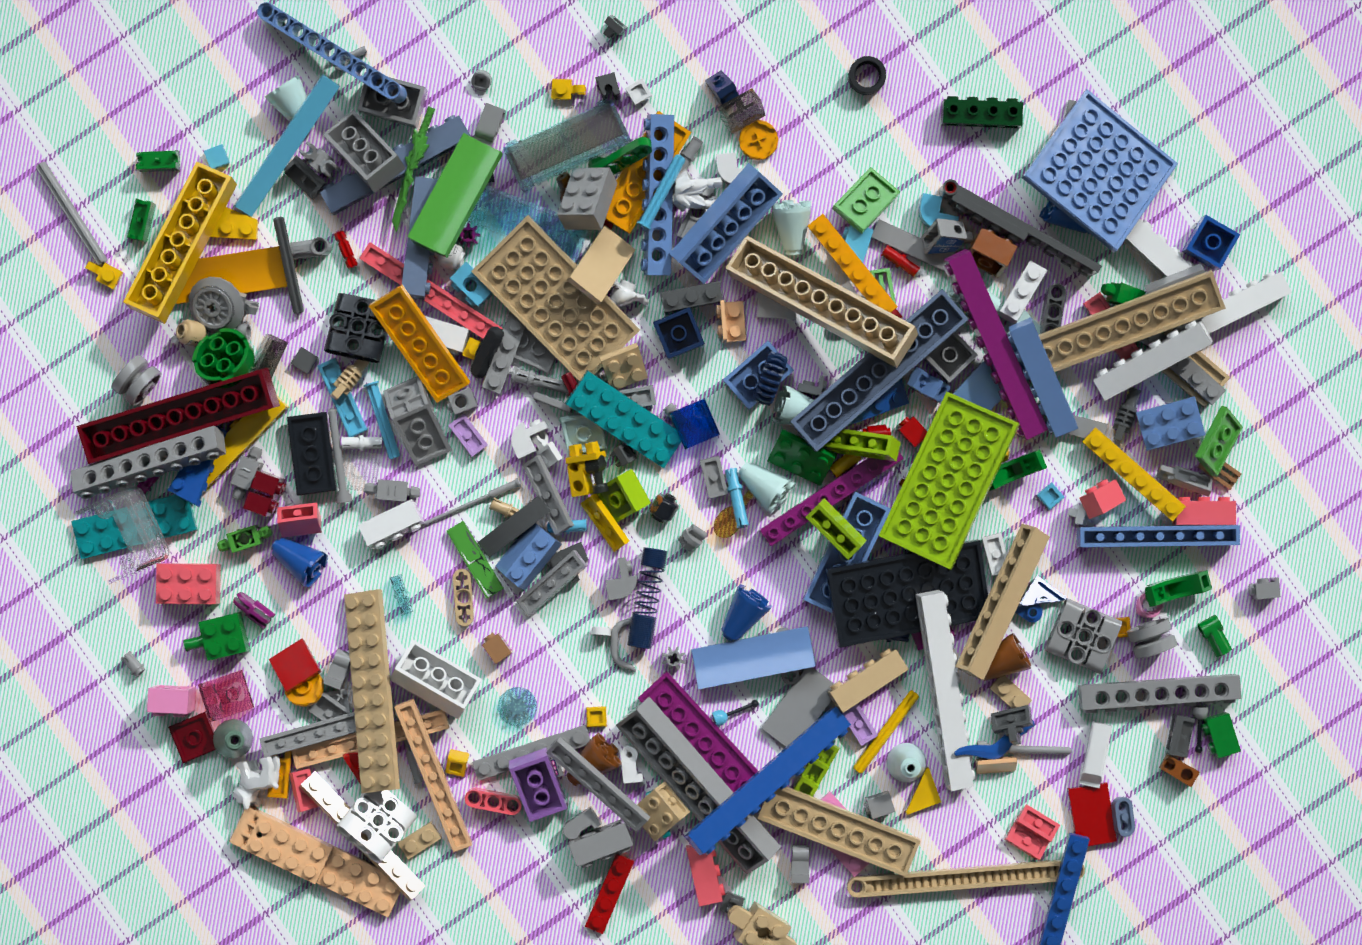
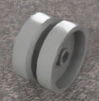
M137 355L130 360L118 373L111 385V388L118 394L126 393L125 400L132 406L139 404L152 391L162 376V372L154 366L147 368L148 361L141 355Z
M1169 618L1148 621L1127 631L1130 642H1140L1133 647L1135 658L1153 656L1178 645L1175 635L1165 634L1172 628Z

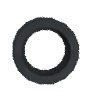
M863 56L856 59L848 73V81L851 88L861 95L877 93L883 87L886 80L884 64L878 58L872 56ZM864 64L873 65L879 73L877 83L871 87H863L856 80V71Z

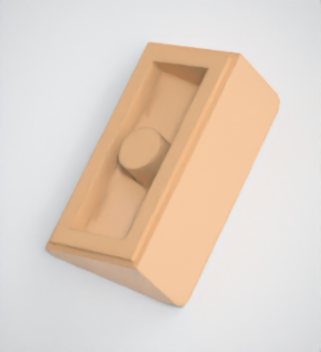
M1014 756L975 760L976 774L1013 772L1017 766V759Z

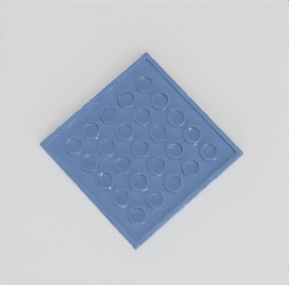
M1086 89L1022 176V179L1115 253L1178 163Z

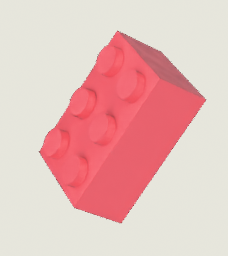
M156 564V604L220 603L221 564Z

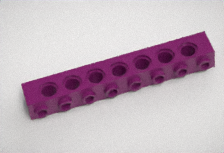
M899 452L897 462L875 458L863 460L760 528V532L770 546L774 545L809 522L806 516L824 498L832 506L903 460V456Z

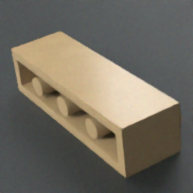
M888 648L879 654L880 658L875 661L873 659L863 664L864 668L859 672L854 670L846 675L848 679L842 683L839 680L830 686L831 690L827 693L841 713H844L909 670L896 649L890 650Z

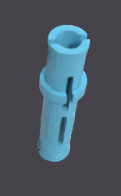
M730 468V471L729 469L725 470L728 482L727 491L731 496L736 527L745 528L749 526L741 491L743 486L740 484L737 468Z

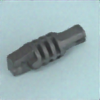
M1133 387L1129 388L1125 402L1120 405L1112 427L1116 429L1114 440L1121 442L1124 432L1130 433L1136 416V404L1141 390Z

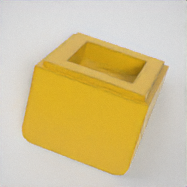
M451 749L447 758L445 773L464 777L469 753Z

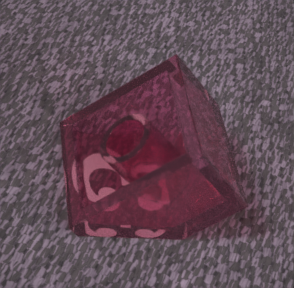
M243 670L197 684L209 722L254 708Z

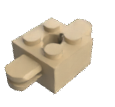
M755 901L748 911L741 906L734 905L727 913L730 923L737 927L733 935L743 945H797L795 940L787 935L792 928L789 923Z

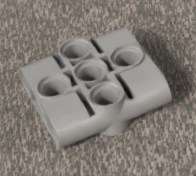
M1066 598L1047 640L1045 651L1101 674L1120 631L1122 621ZM1090 612L1095 614V620L1092 623H1088L1086 619ZM1068 623L1069 631L1063 634L1060 630L1061 625ZM1085 630L1088 637L1085 641H1080L1079 634ZM1101 638H1104L1106 641V646L1103 649L1097 647V642ZM1074 649H1078L1080 656L1074 660L1071 657V652Z

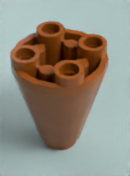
M600 733L592 737L580 753L583 758L603 775L615 770L622 764L617 756V753H619L618 748L613 743L609 744ZM569 772L566 774L568 780L574 786L582 785Z

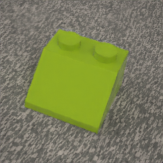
M633 469L607 482L609 491L596 493L616 522L651 504Z

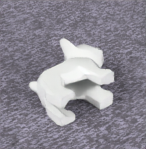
M278 755L259 759L260 764H262V770L259 769L257 760L236 763L237 768L240 770V785L232 792V795L237 803L244 805L245 810L249 808L250 804L260 807L259 791L272 787L278 789L280 769Z

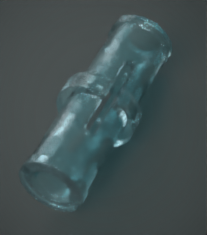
M402 574L390 577L389 579L395 593L393 596L394 599H397L401 616L414 612L408 597L409 591H406Z

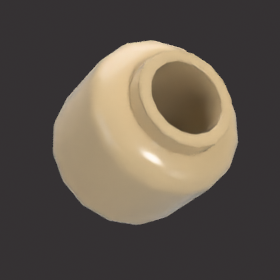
M186 319L176 328V336L179 342L192 347H196L207 335L205 326L194 320Z

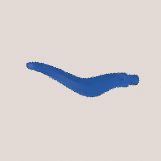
M1034 721L1033 726L1023 728V732L1020 733V737L1028 732L1027 730L1035 726ZM1004 735L992 745H968L957 749L954 754L956 756L973 755L987 759H998L1005 755L1013 744L1010 743L1009 736Z

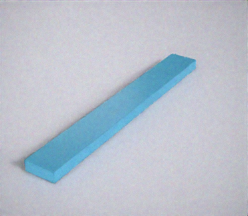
M322 74L234 204L236 208L251 217L253 216L340 86Z

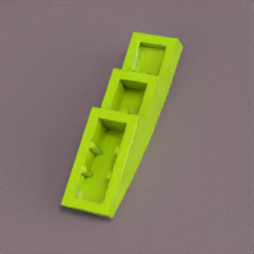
M833 745L827 751L822 750L818 754L820 757L812 764L808 762L793 789L813 797L840 747Z

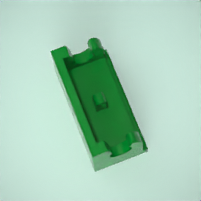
M179 150L136 153V157H138L136 170L140 172L180 171Z
M135 199L127 238L142 242L148 241L156 207L155 203Z

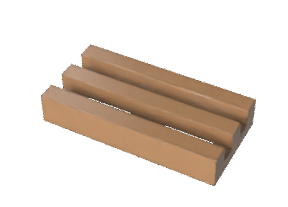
M1225 462L1223 467L1234 474V477L1221 469L1220 474L1230 480L1228 484L1218 476H1211L1201 463L1197 466L1198 469L1228 490L1232 489L1237 479L1242 475V473Z

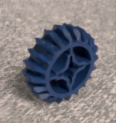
M770 352L768 354L753 395L754 401L768 406L773 403L788 361L786 356L778 352Z

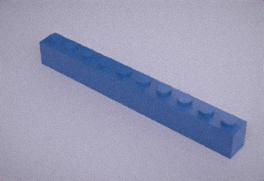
M836 706L830 708L684 836L699 855L704 853L706 855L710 854L716 848L715 844L719 840L723 842L731 835L730 831L734 827L738 829L746 822L744 818L749 814L752 816L761 809L759 806L764 801L767 803L776 796L774 792L777 789H784L790 784L789 779L793 775L795 777L799 776L805 770L804 766L808 762L812 764L820 757L818 754L822 750L827 751L834 745L832 742L837 737L840 739L848 733L847 728L851 725L850 722Z

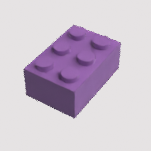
M547 748L509 761V770L529 822L567 809L564 792L551 758L546 753L548 751Z

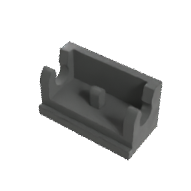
M615 72L595 77L597 88H600L604 101L607 102L606 92L610 94L611 91L616 101L621 100Z
M297 155L284 168V173L312 200L327 185Z
M1173 714L1165 753L1184 758L1188 757L1195 718Z

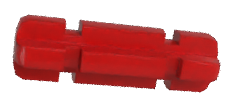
M343 230L336 232L334 237L339 242L338 246L343 258L346 259V266L348 269H352L358 263L356 258H353L354 254L349 241L346 240V234Z

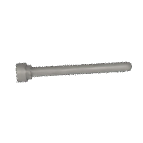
M330 408L328 416L339 488L336 503L352 502V494H349V490L346 488L336 410Z
M977 741L976 745H990V743ZM1012 745L1006 753L1069 755L1072 749L1061 746Z

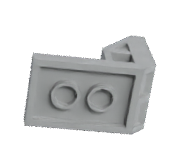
M418 376L383 391L391 419L415 466L452 451L435 416L426 388Z

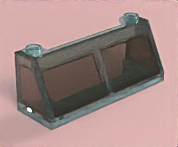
M607 99L600 100L596 103L597 106L522 140L517 141L514 139L506 143V147L503 150L523 194L531 191L535 183L539 186L541 185L540 183L609 152L617 151V146L622 148L631 142L612 99L609 101Z

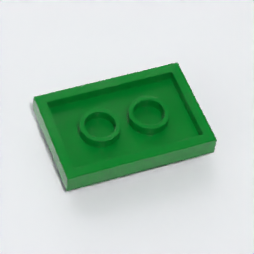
M782 429L767 462L821 486L837 454L823 447L814 452L803 438Z

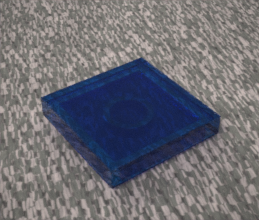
M705 398L669 413L685 450L720 435Z

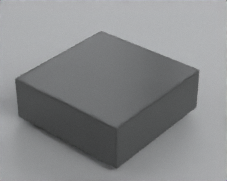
M301 347L291 364L309 374L319 357Z

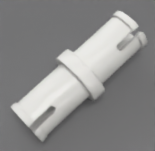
M360 435V437H341V449H359V451H364V449H382V437H364V435Z

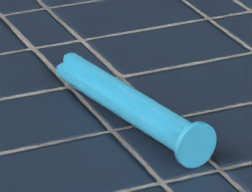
M675 155L641 220L637 221V224L651 230L650 226L685 163L684 157Z
M379 381L365 384L363 386L367 389L388 458H397L400 456L379 391L377 384Z

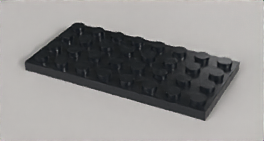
M978 539L964 542L952 570L914 552L826 568L837 646L839 648L921 632L915 594L934 590L944 592L948 598V606L946 608L947 614L951 617L950 626L977 621L988 597L981 543Z

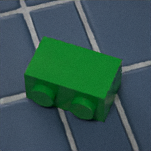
M1222 712L1203 719L1202 730L1205 736L1208 735L1210 743L1207 746L1211 755L1219 759L1241 752L1229 713Z

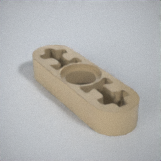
M458 569L453 574L455 616L459 625L468 626L474 620L472 579L467 569ZM460 572H463L465 576L467 575L468 578L464 580V586L468 585L469 589L462 588L457 590V586H461V581L457 580ZM460 592L468 593V602L461 603L458 600V594ZM470 605V609L466 608V614L470 615V619H467V623H464V620L460 619V616L463 615V609L459 610L458 606Z

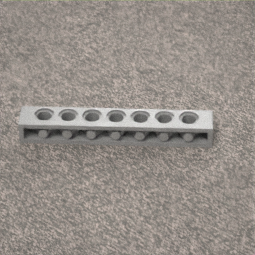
M211 426L71 470L73 493L82 499H90L93 495L109 493L113 489L125 488L135 482H144L154 476L160 477L170 471H179L189 465H198L205 460L217 459L219 456L226 454L224 433L216 426Z
M1238 674L1078 685L1079 709L1085 710V713H1097V709H1105V712H1115L1117 708L1125 707L1126 711L1137 710V706H1144L1145 709H1156V705L1172 708L1176 707L1178 703H1184V706H1196V702H1204V705L1216 704V701L1223 700L1224 703H1236V699H1242L1240 675ZM1221 684L1223 691L1221 694L1216 695L1215 687ZM1198 686L1203 688V693L1200 696L1195 695V689ZM1182 687L1183 695L1177 698L1175 691L1177 688ZM1158 689L1164 691L1161 699L1155 697V692ZM1142 690L1144 697L1138 701L1135 698V694L1137 691ZM1122 691L1124 699L1121 702H1117L1115 696L1118 692ZM1099 693H1103L1105 696L1102 703L1096 702V696Z

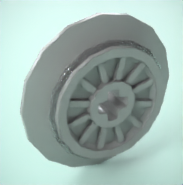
M207 277L199 280L192 287L188 297L189 310L193 319L204 325L206 331L215 334L220 332L219 329H235L241 323L244 315V302L239 291L232 283L219 277Z

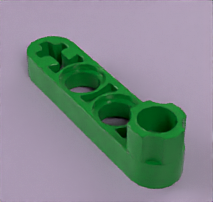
M639 137L605 158L593 156L588 159V168L610 167L613 175L649 155L652 152L651 140L647 137Z

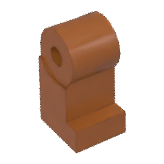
M1168 754L1165 755L1159 766L1160 769L1190 787L1193 786L1200 773L1198 770Z

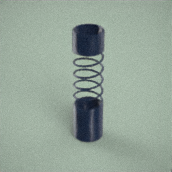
M643 547L640 564L655 567L662 571H639L640 574L656 578L660 581L637 582L658 591L635 592L636 594L656 600L653 602H634L636 605L652 609L655 612H632L628 646L652 649L657 618L641 614H654L658 611L655 608L640 603L652 604L660 602L659 599L642 593L661 592L659 588L644 583L663 582L661 578L646 573L664 572L668 551Z

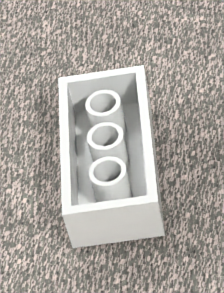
M415 640L407 648L390 678L392 682L458 720L482 681L481 678Z

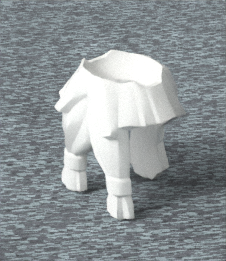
M685 168L678 174L673 183V204L681 212H684L687 208L708 209L715 200H704L699 194L709 196L714 192V188H721V177L693 180Z

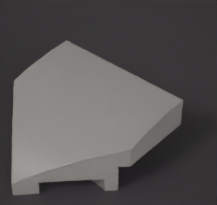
M347 689L323 692L321 698L315 704L309 706L307 711L322 721L350 713Z

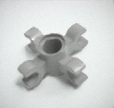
M307 141L306 144L309 146V151L304 152L300 149V154L308 160L307 163L318 173H323L330 180H334L335 178L331 175V172L333 170L341 172V169L321 148L317 149L312 143Z

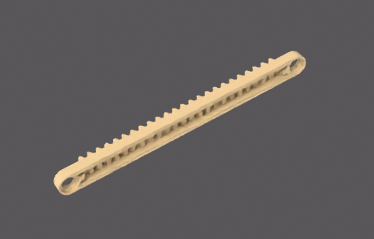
M1062 860L919 870L908 872L906 877L897 873L855 876L848 880L847 890L851 896L860 898L1056 882ZM1084 865L1082 866L1079 879L1082 878L1085 873ZM856 881L862 884L860 892H854L851 889V885Z

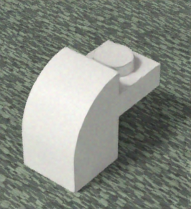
M736 153L716 154L717 173L721 180L729 185L744 168H737Z
M540 419L529 423V428H526L524 422L516 426L512 433L511 443L518 459L537 451L531 436L548 429L545 421L541 422Z

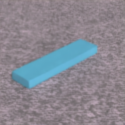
M336 358L317 365L329 394L335 390L336 387L333 383L342 374ZM351 391L347 396L342 393L337 400L332 398L348 437H354L368 430Z

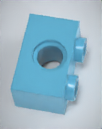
M466 261L450 277L453 281L451 286L458 293L463 291L467 295L465 300L472 307L477 305L480 308L493 293L471 272L474 268ZM469 281L476 282L477 287L474 291L466 289Z

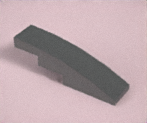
M538 495L477 543L490 558L551 510Z

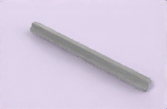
M39 163L36 169L96 264L98 266L103 265L107 262L105 254L47 163Z

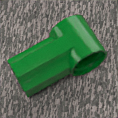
M1216 615L1197 624L1200 633L1204 639H1207L1216 657L1223 656L1232 650L1223 633V626Z

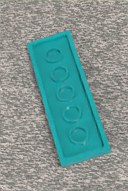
M586 370L565 402L566 405L662 468H665L686 436L588 370Z
M177 495L71 521L81 559L198 530L191 503Z

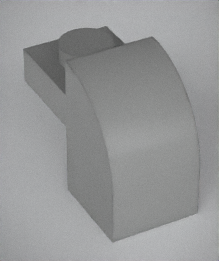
M626 557L618 558L621 578L605 581L608 600L624 598L631 594L636 587L637 575L629 576V573L632 572L631 560L627 561Z

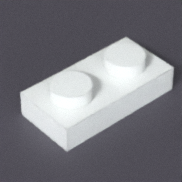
M1001 532L981 537L991 576L998 575L1007 556Z

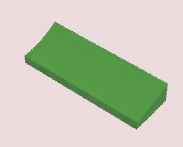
M463 133L407 237L414 244L448 258L503 153Z

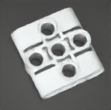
M389 791L362 793L336 825V829L371 860L381 863L417 817L411 809ZM385 804H389L392 811H388L385 808ZM357 806H362L365 813L359 812ZM373 818L380 822V826H376L373 823ZM388 831L395 834V839L389 837ZM361 833L367 835L368 841H364L361 838Z

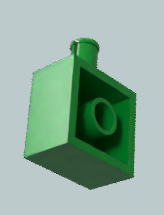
M242 612L198 622L201 632L200 636L183 640L186 652L204 648L207 661L250 650Z

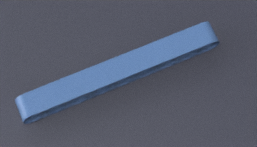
M264 2L258 6V16L279 31L391 101L401 103L406 99V89L391 78L271 3ZM272 10L271 15L267 17V13ZM287 20V24L282 27L283 22ZM303 29L302 35L298 37V32ZM319 39L318 44L313 46L314 41ZM334 49V54L329 56V52ZM350 59L349 65L345 66L346 60ZM366 68V73L361 76V71ZM382 78V83L376 86L377 81ZM398 88V93L392 96L394 89Z

